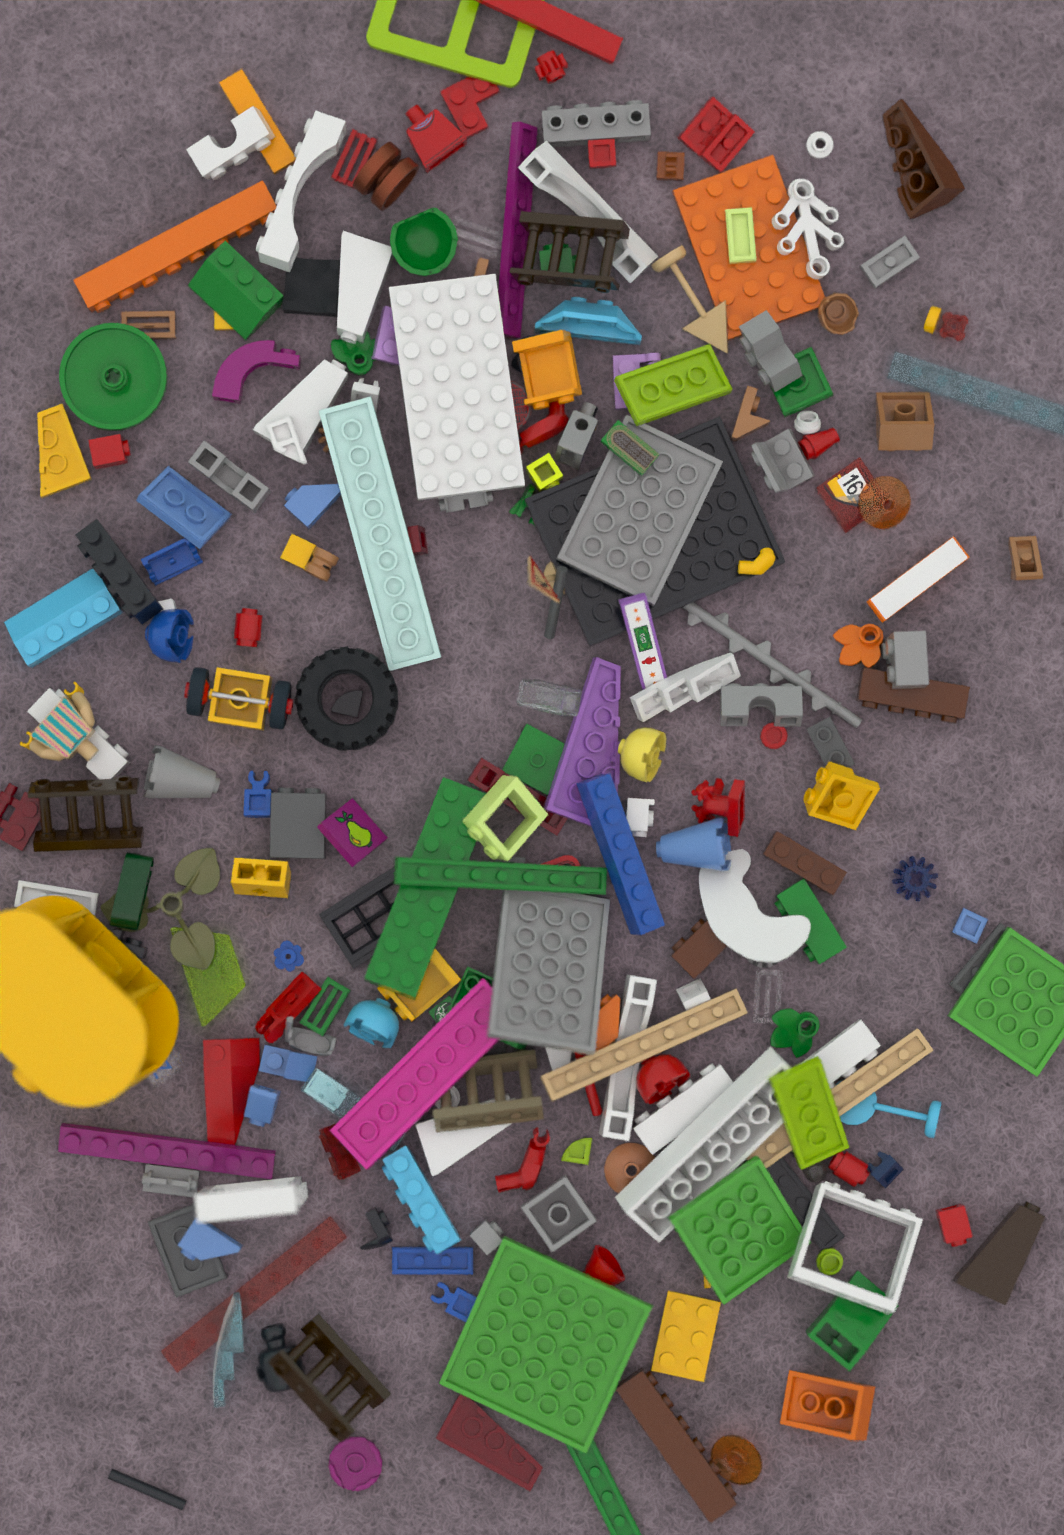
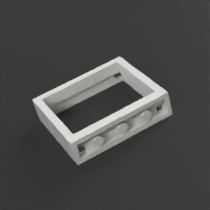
M302 1176L204 1186L195 1194L197 1223L297 1213L308 1198L307 1182H302Z
M825 1181V1183L816 1185L787 1278L885 1314L894 1313L923 1219L915 1217L916 1214L908 1209L901 1208L899 1211L890 1208L891 1204L884 1200L875 1199V1202L868 1200L862 1192L850 1190L849 1193L841 1190L840 1185L837 1183ZM823 1197L906 1227L885 1297L801 1267Z

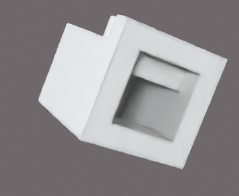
M627 798L626 818L633 837H647L648 826L653 827L654 811L649 810V805L654 806L655 799Z

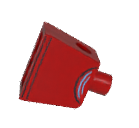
M417 104L406 112V116L413 124L406 130V135L426 174L467 144L465 135L437 109L426 115Z

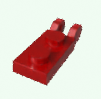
M301 972L266 1009V1013L257 1021L255 1030L259 1034H263L267 1042H275L283 1035L287 1017H294L295 1019L322 989L308 975Z

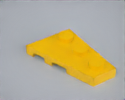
M59 404L38 412L40 497L44 498L92 480L64 405Z

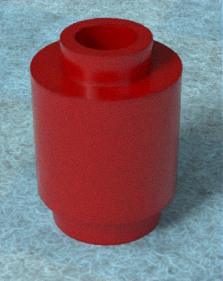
M242 608L241 613H236L234 629L236 645L257 647L258 641L261 640L263 615H257L258 609Z
M841 1151L835 1154L828 1165V1168L832 1170V1174L853 1187L857 1184L862 1186L870 1173L866 1170L868 1164L848 1151Z

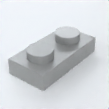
M903 236L863 263L860 268L874 289H876L919 260L920 257L906 236Z

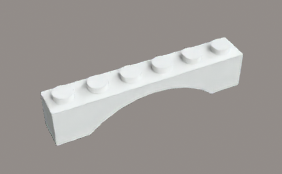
M315 111L312 119L308 118L304 127V134L306 135L303 143L299 141L295 149L294 157H296L294 165H289L285 174L286 185L284 189L280 188L277 193L275 212H270L265 225L268 228L265 236H260L257 242L256 251L259 254L261 263L287 272L291 271L299 251L298 237L293 224L294 208L298 195L311 174L324 162L338 154L347 132L345 120L319 111Z
M547 141L537 147L518 167L536 187L561 200L578 216L623 220ZM630 228L629 238L619 239L616 242L612 265L629 283H632L653 263L658 255ZM597 237L604 247L605 239L603 237Z
M626 975L619 1015V1032L615 1043L647 1029L657 980ZM640 1062L609 1076L599 1129L601 1136L629 1141L634 1115L635 1079Z

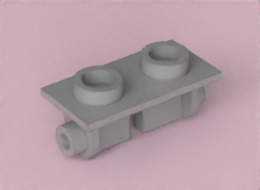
M491 491L438 498V500L444 499L439 501L440 510L446 511V513L464 510L463 500L465 499L469 500L470 508L488 505V502L493 501Z
M146 1164L145 1173H143L142 1191L195 1198L199 1170Z

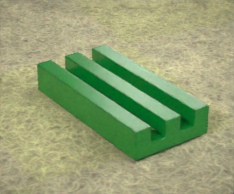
M329 977L324 981L321 986L322 990L315 996L300 1021V1024L324 1037L351 990ZM329 985H332L334 988L313 1023L308 1022ZM339 990L343 993L322 1028H318L319 1022Z

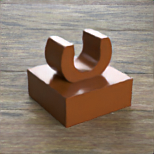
M658 151L657 180L683 181L685 152Z

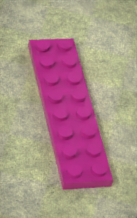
M482 979L330 1130L366 1170H369L500 1040L487 1037L492 986L486 979Z

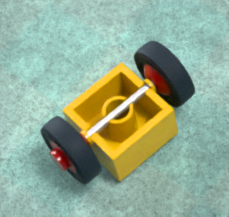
M194 667L190 682H187L184 698H187L186 711L189 715L201 716L205 703L209 698L211 699L208 716L209 722L264 731L268 709L270 713V727L284 729L287 717L292 714L294 699H291L292 686L290 682L277 681L274 692L270 696L271 676L217 667L212 689L209 685V670Z

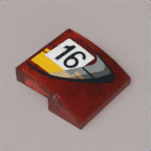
M860 457L815 489L845 533L889 503L879 484Z

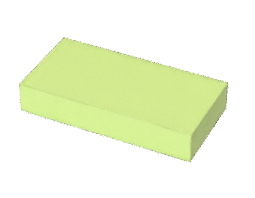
M752 207L725 209L729 264L756 262Z

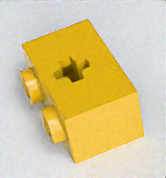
M234 858L231 885L235 894L288 898L291 870L287 861Z

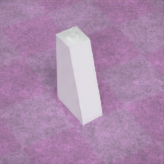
M343 231L341 235L337 335L341 336L342 340L355 344L356 341L360 343L364 341L394 256L390 246Z
M333 359L331 363L323 360L255 425L253 429L255 434L271 442L265 424L291 416L305 454L322 424L319 410L332 407L349 377L345 371L346 367Z
M509 1093L505 1094L506 1100L516 1099L515 1097L510 1099ZM492 1098V1099H489V1100H486V1101H483V1102H479V1103L482 1104V1103L494 1102V1101H495V1098ZM434 1118L416 1123L431 1175L439 1174L512 1123L436 1133Z

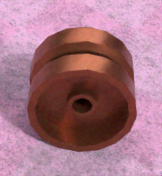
M391 141L384 144L373 154L353 182V187L363 196L372 193L371 203L380 211L386 210L398 199L413 181L419 170V165L410 157L400 160L401 150Z

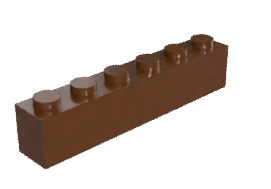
M641 1367L618 1383L616 1391L707 1520L712 1523L737 1505L733 1498L737 1493L728 1481L726 1483L721 1481L718 1476L721 1470L714 1460L707 1461L702 1454L706 1449L697 1437L694 1439L690 1437L687 1432L690 1427L683 1416L680 1414L676 1417L671 1408L674 1404L665 1392L661 1395L655 1386L659 1383L652 1372L649 1370L645 1373Z

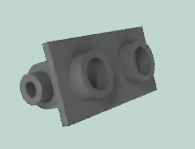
M831 717L806 729L825 766L829 761L848 768L855 764Z

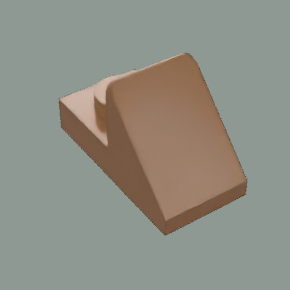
M751 386L746 388L731 436L732 441L736 442L770 423V420L750 414L751 411L756 413L760 397L756 396L757 388Z
M1036 536L1009 537V550L1012 561L1011 579H1043Z

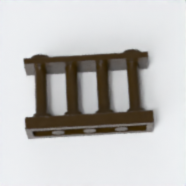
M521 211L519 222L529 235L523 267H510V274L517 283L525 286L541 283L594 288L595 291L601 293H609L610 290L619 291L620 285L614 277H610L616 242L619 239L629 238L630 228L624 220ZM542 232H550L554 235L548 271L533 270L538 239ZM568 234L580 237L573 273L558 272L564 239ZM594 236L603 237L605 245L599 275L584 274L590 239H593Z
M120 776L116 779L69 781L39 779L31 782L28 798L39 799L42 828L35 832L33 840L34 852L142 848L144 830L143 827L133 825L130 795L137 794L139 778ZM103 795H120L121 827L109 828L106 826ZM76 796H93L95 828L82 829L79 827ZM50 797H66L68 829L55 830L52 828Z
M318 1313L301 1328L306 1335L302 1341L288 1354L281 1350L267 1362L271 1365L275 1374L291 1387L328 1428L329 1433L341 1443L356 1431L350 1423L367 1405H370L372 1409L376 1408L391 1393ZM314 1344L324 1357L305 1375L295 1362ZM332 1364L341 1373L342 1377L323 1395L313 1382ZM351 1384L361 1397L341 1415L331 1403Z

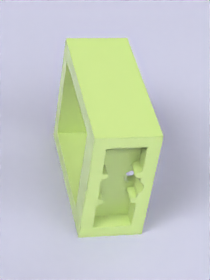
M502 775L462 822L467 826L468 834L483 845L484 852L489 858L509 861L548 814L517 776ZM508 797L525 819L502 844L484 822Z

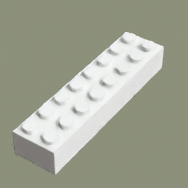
M769 1047L615 1197L625 1213L660 1243L674 1229L667 1217L733 1172L783 1124L769 1078L792 1067L772 1047Z

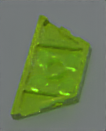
M180 927L170 928L172 936L179 931H183ZM212 932L215 940V953L210 966L206 970L182 964L202 1027L208 1025L246 987L231 937L228 934Z

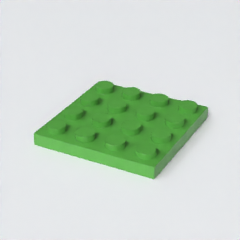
M1007 927L948 1014V1017L1038 1077L1064 1038V964L1012 928Z
M758 1156L751 1158L667 1217L723 1305L794 1256L802 1231V1226Z

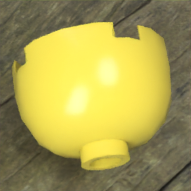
M644 727L630 733L627 739H622L618 747V754L621 755L623 770L637 780L651 782L662 762L658 758L660 751L665 752L666 734L656 729Z

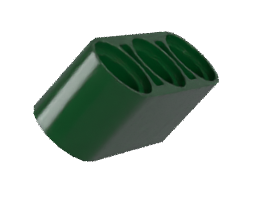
M130 852L126 853L111 913L110 926L134 931L138 930L152 874L150 867H153L154 857Z

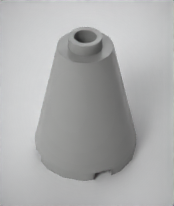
M154 746L152 753L155 754L154 761H149L144 784L146 792L143 794V797L149 799L210 798L212 793L217 794L220 778H216L215 771L162 746Z

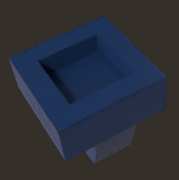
M878 1152L877 1155L882 1160V1163L875 1167L869 1162L867 1168L871 1175L886 1189L904 1169L890 1155Z

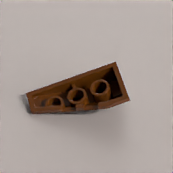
M899 99L883 114L888 146L894 148L897 162L892 163L894 172H899L902 185L897 187L898 197L909 219H914L948 204L965 187L952 163L903 99Z

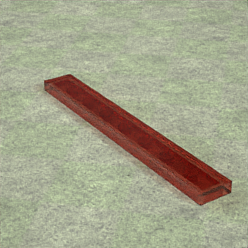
M329 1216L161 1350V1353L178 1373L218 1341L223 1319L233 1296L235 1302L225 1324L222 1337L346 1239V1234L334 1219Z

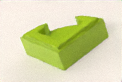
M581 1138L572 1142L564 1151L561 1161L588 1165L592 1138Z

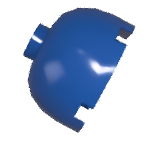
M163 610L156 614L146 627L145 638L148 641V645L152 653L161 660L181 663L180 660H186L192 650L193 636L188 638L189 625H194L191 614L187 610Z

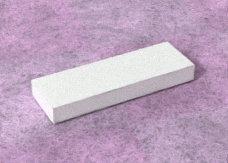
M18 881L14 907H19L23 903L38 897L58 895L74 899L85 906L94 916L96 914L99 893Z

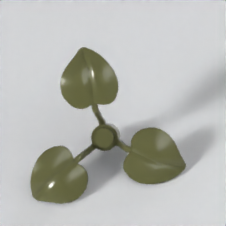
M213 848L194 851L178 863L174 878L178 884L186 886L182 891L177 892V894H165L161 902L151 908H148L149 899L146 895L137 930L140 931L147 926V913L162 909L165 915L176 917L183 931L173 935L170 943L171 953L179 963L200 970H206L213 960L215 953L214 936L211 930L201 922L193 923L189 928L186 926L180 915L184 908L181 897L188 893L190 889L197 895H206L218 886L220 869L216 852ZM116 893L101 905V911L109 922ZM119 928L127 932H137L134 930Z

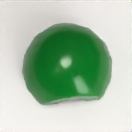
M430 208L395 223L392 226L390 236L392 254L399 265L412 274L422 276L437 274L448 267L455 255L458 241L456 227L450 218L437 208Z

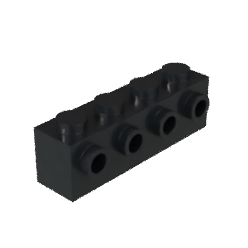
M98 519L75 534L81 542L77 547L86 558L91 556L95 561L92 565L93 569L100 578L105 576L110 583L106 587L115 599L119 596L124 602L121 608L130 619L135 617L143 625L164 609Z

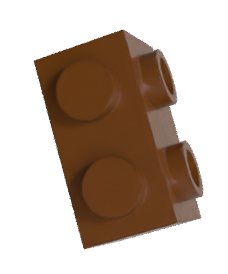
M702 918L690 928L693 933L686 940L681 937L671 947L674 952L670 956L693 979L727 947L715 935L708 920L704 921Z

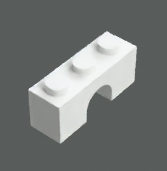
M252 106L231 120L237 132L236 140L231 146L221 148L215 138L207 135L186 149L202 177L208 180L211 178L216 180L226 173L225 169L231 165L237 166L242 164L249 158L248 154L255 150L261 151L271 144L270 140L275 138V135L259 109Z

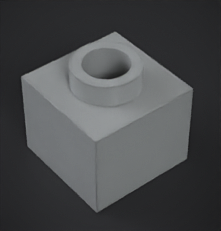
M485 1219L470 1232L469 1236L488 1256L501 1244L503 1240L501 1235L504 1231L494 1220L489 1223Z

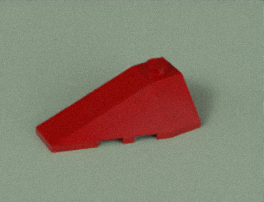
M260 1038L203 1040L207 1139L208 1142L236 1145L244 1119L251 1086L254 1085L260 1067Z

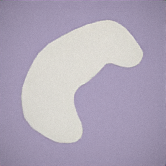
M739 849L728 852L726 860H731L729 871L701 868L699 872V889L707 920L715 935L731 949L755 961L779 962L792 955L807 940L810 932L808 918L801 915L770 917L762 914L758 909L755 899L742 882L743 876L751 864V858L747 851Z

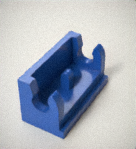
M186 538L141 559L155 586L203 563L196 546Z

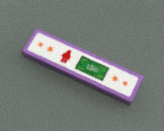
M645 592L619 600L642 690L667 678Z

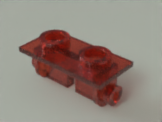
M335 1123L319 1129L320 1135L318 1137L321 1139L325 1152H330L332 1155L328 1160L334 1172L333 1175L337 1176L338 1180H343L361 1170L357 1159L330 1131L337 1124Z

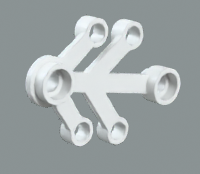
M796 179L788 187L790 199L781 212L773 216L772 225L777 230L784 229L789 224V217L797 206L800 217L788 235L778 242L777 250L781 255H789L795 249V243L803 232L809 257L806 272L813 279H821L829 272L830 264L825 257L819 254L815 232L826 240V246L830 250H838L843 245L844 238L840 233L833 232L826 225H832L837 221L839 214L835 208L827 206L814 196V187L810 181ZM797 190H801L803 196L799 195ZM810 207L821 214L822 222L811 215ZM826 213H831L833 220L829 219ZM777 217L782 218L784 224H780L777 220ZM832 238L838 241V245L833 244ZM783 243L788 244L789 250L783 247ZM812 266H816L819 269V273Z

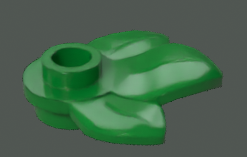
M367 332L363 343L356 341L355 344L341 339H333L331 341L333 356L337 361L346 364L351 373L358 376L365 375L372 369L373 362L376 361L372 359L376 338L370 340L369 333ZM362 358L364 362L357 364L355 360Z
M792 1008L779 1010L772 1015L771 1018L777 1027L771 1035L770 1045L776 1048L791 1047L796 1058L806 1054L812 1047V1037L819 1030L820 1023L817 1016L812 1012L799 1013ZM808 1020L809 1026L802 1028V1023Z

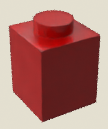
M121 434L88 440L93 466L96 469L128 463L127 456H131L128 440H123Z
M962 1203L935 1210L943 1242L946 1244L951 1243V1247L966 1244V1239L973 1237L966 1209Z

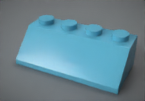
M94 569L89 570L4 622L13 643L27 666L33 668L124 613L115 597L106 587L107 584L104 579L100 578Z

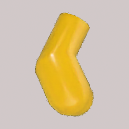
M771 548L761 549L759 556L754 561L739 560L738 574H764L775 562L773 550Z

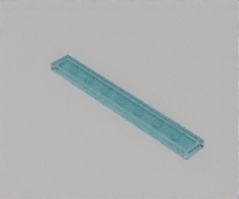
M895 352L887 375L888 379L1064 435V406L902 353Z

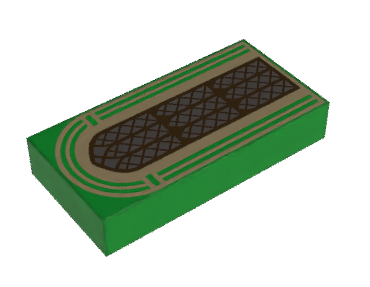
M619 420L600 441L641 476L660 455Z

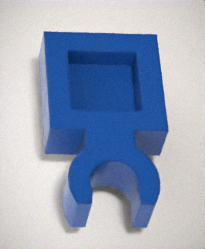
M254 771L249 772L248 779L252 789L244 790L245 818H271V793L273 791L265 789L270 782V775L267 771H264V777L261 781H255Z
M438 1282L437 1286L444 1290V1295L437 1297L432 1294L431 1300L435 1303H447L448 1306L445 1312L466 1322L477 1296L458 1286L453 1293L446 1283Z

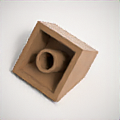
M876 392V436L878 450H932L934 418L930 392Z

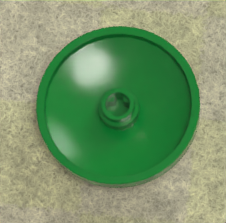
M104 323L85 330L70 343L60 364L59 383L67 405L83 422L101 430L120 431L143 423L158 409L167 387V368L161 351L148 335L126 324Z

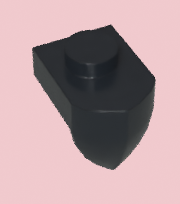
M376 1207L368 1210L365 1215L377 1237L360 1246V1249L363 1250L379 1248L393 1241L391 1233L387 1228L390 1221L383 1210L378 1212Z

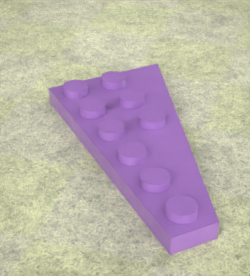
M598 657L593 658L544 806L546 811L590 827L592 826L576 783L599 774L610 773L618 793V784H620V754H618L620 717H618L621 666Z

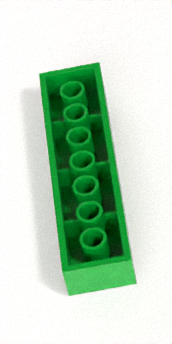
M443 777L412 858L469 861L477 841L468 834V828L462 821L486 793ZM401 885L364 981L415 1000L458 888Z

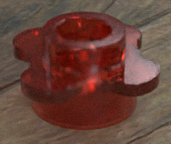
M946 312L942 316L944 322L939 330L940 336L942 338L952 337L956 341H962L965 338L964 330L968 324V318L965 315H952L951 312ZM952 324L956 325L955 329L951 328Z

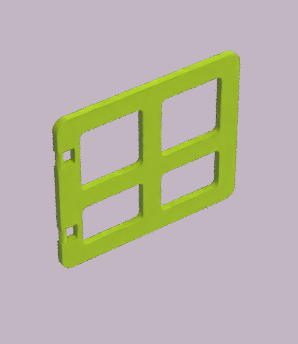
M377 0L366 35L367 43L371 48L507 88H513L519 84L536 29L518 21L507 60L504 64H497L469 56L465 53L479 8V2L475 0L460 1L448 43L445 47H438L391 33L388 29L397 0Z

